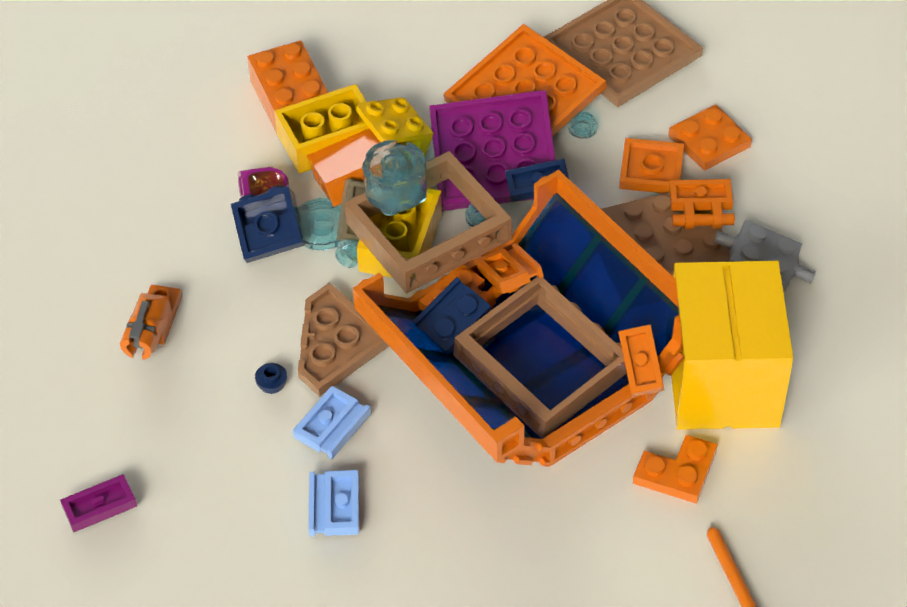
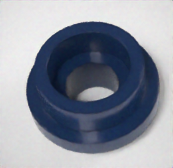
M277 363L264 364L256 371L255 382L265 393H278L287 382V371L282 365Z

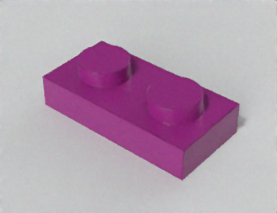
M124 474L60 500L73 533L137 507L136 499Z

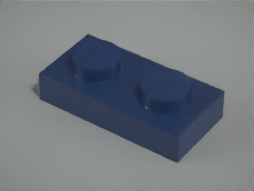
M565 159L506 170L505 176L511 202L534 198V183L557 170H560L569 179Z

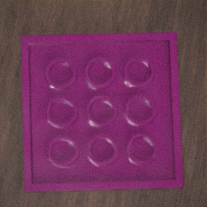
M546 90L429 106L431 128L434 133L432 136L434 156L438 157L450 151L498 204L511 202L505 176L506 170L556 160ZM449 178L437 184L438 190L441 191L442 211L474 207Z

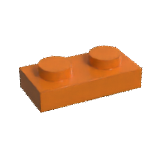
M651 324L618 331L632 397L664 391Z

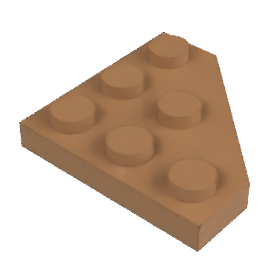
M328 283L305 300V317L302 327L298 377L320 397L331 386L337 385L389 347V345L354 309V303L331 283Z

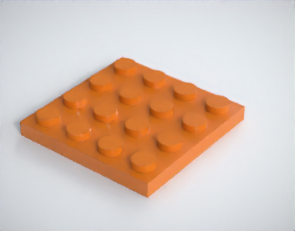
M522 24L443 93L445 102L452 103L546 90L553 137L607 88L606 80L531 28Z

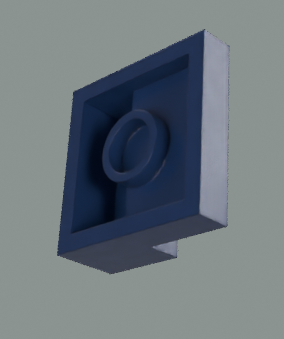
M275 186L268 189L267 193L257 196L246 195L241 197L238 202L231 203L243 259L246 263L305 246L295 195L288 186Z

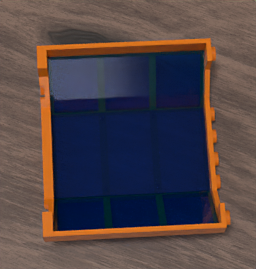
M560 170L540 178L534 183L533 206L512 234V240L476 259L503 248L509 251L513 249L512 244L517 243L541 265L543 278L552 286L555 285L567 300L577 304L582 313L592 322L598 323L605 331V334L615 343H620L618 331L651 324L661 376L663 377L665 373L671 376L684 360L676 279ZM475 260L464 264L485 280L484 288L481 291H488L493 286L478 271ZM380 273L369 279L362 280L357 286L353 287L354 309L497 463H505L508 459L513 460L519 465H532L533 462H539L542 466L550 467L650 403L658 394V392L632 397L626 374L542 439L453 355L454 349L446 355L425 337L419 329L413 326L412 321L422 312L419 309V300L447 275L442 276L437 282L427 288L416 291L409 298L384 294V281ZM537 276L531 277L530 280L532 281ZM517 291L501 294L492 310ZM538 304L481 345L549 410H552L606 368L601 361Z

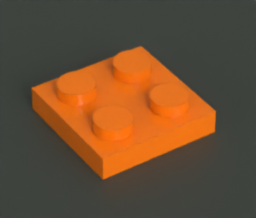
M716 104L669 127L668 136L675 143H684V152L703 171L751 147L752 139Z
M625 138L619 189L654 193L669 192V180L681 179L684 143Z

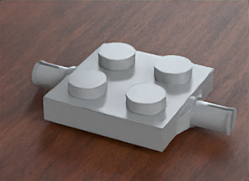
M748 220L744 221L740 232L735 237L720 230L715 235L714 243L730 249L729 262L779 261L783 292L786 291L790 280L794 276L810 284L814 279L816 271L799 265L798 256L802 243Z

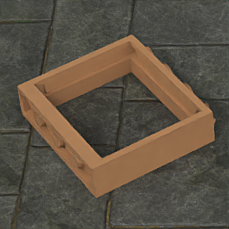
M450 151L345 202L347 225L406 294L512 240V218ZM449 178L486 220L406 261L370 220V217Z
M543 277L533 279L457 335L454 340L453 355L542 439L627 374L621 344L615 343L605 334V331L598 323L592 322L587 318L577 304L567 300L555 285L552 286ZM536 304L606 366V368L552 410H549L481 346Z

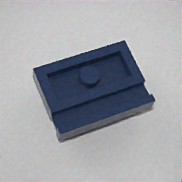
M456 277L412 323L416 329H419L425 337L448 355L454 349L455 337L492 309L491 305Z

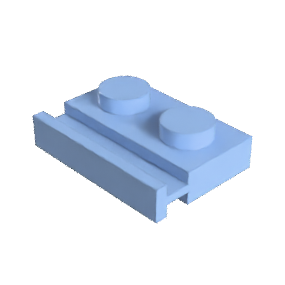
M331 386L293 429V437L318 452L323 451L328 454L330 459H333L371 415L370 406L359 404L357 399Z
M358 470L325 471V474L309 472V536H315V533H325V536L359 535Z

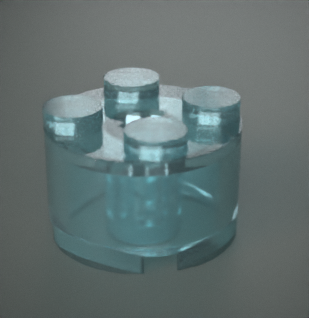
M388 140L374 145L367 151L366 158L362 164L364 191L367 200L373 206L381 209L383 214L393 216L400 211L411 209L425 201L427 196L425 156L416 145L407 142V146L397 144V140Z

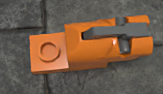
M151 284L147 294L140 293L120 341L121 350L126 355L134 358L137 349L142 348L144 349L142 360H145L155 351L157 344H165L182 299L181 289Z

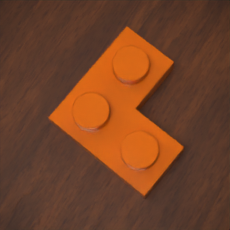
M685 435L676 460L644 450L633 476V484L697 504L716 455L718 444Z

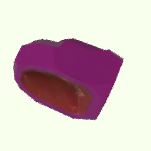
M273 167L239 171L238 185L240 197L261 195L267 193L268 189L275 186L289 187V179L281 170Z

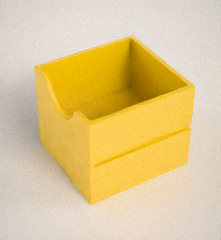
M779 261L674 263L673 277L676 279L683 343L682 353L684 354V360L671 375L676 429H724V427H731V429L780 428L793 363V351ZM676 316L670 317L668 319V343L672 339L674 317Z

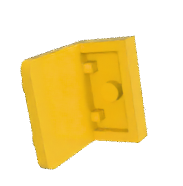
M405 97L357 104L356 112L381 143H399L408 155L424 161L434 133Z

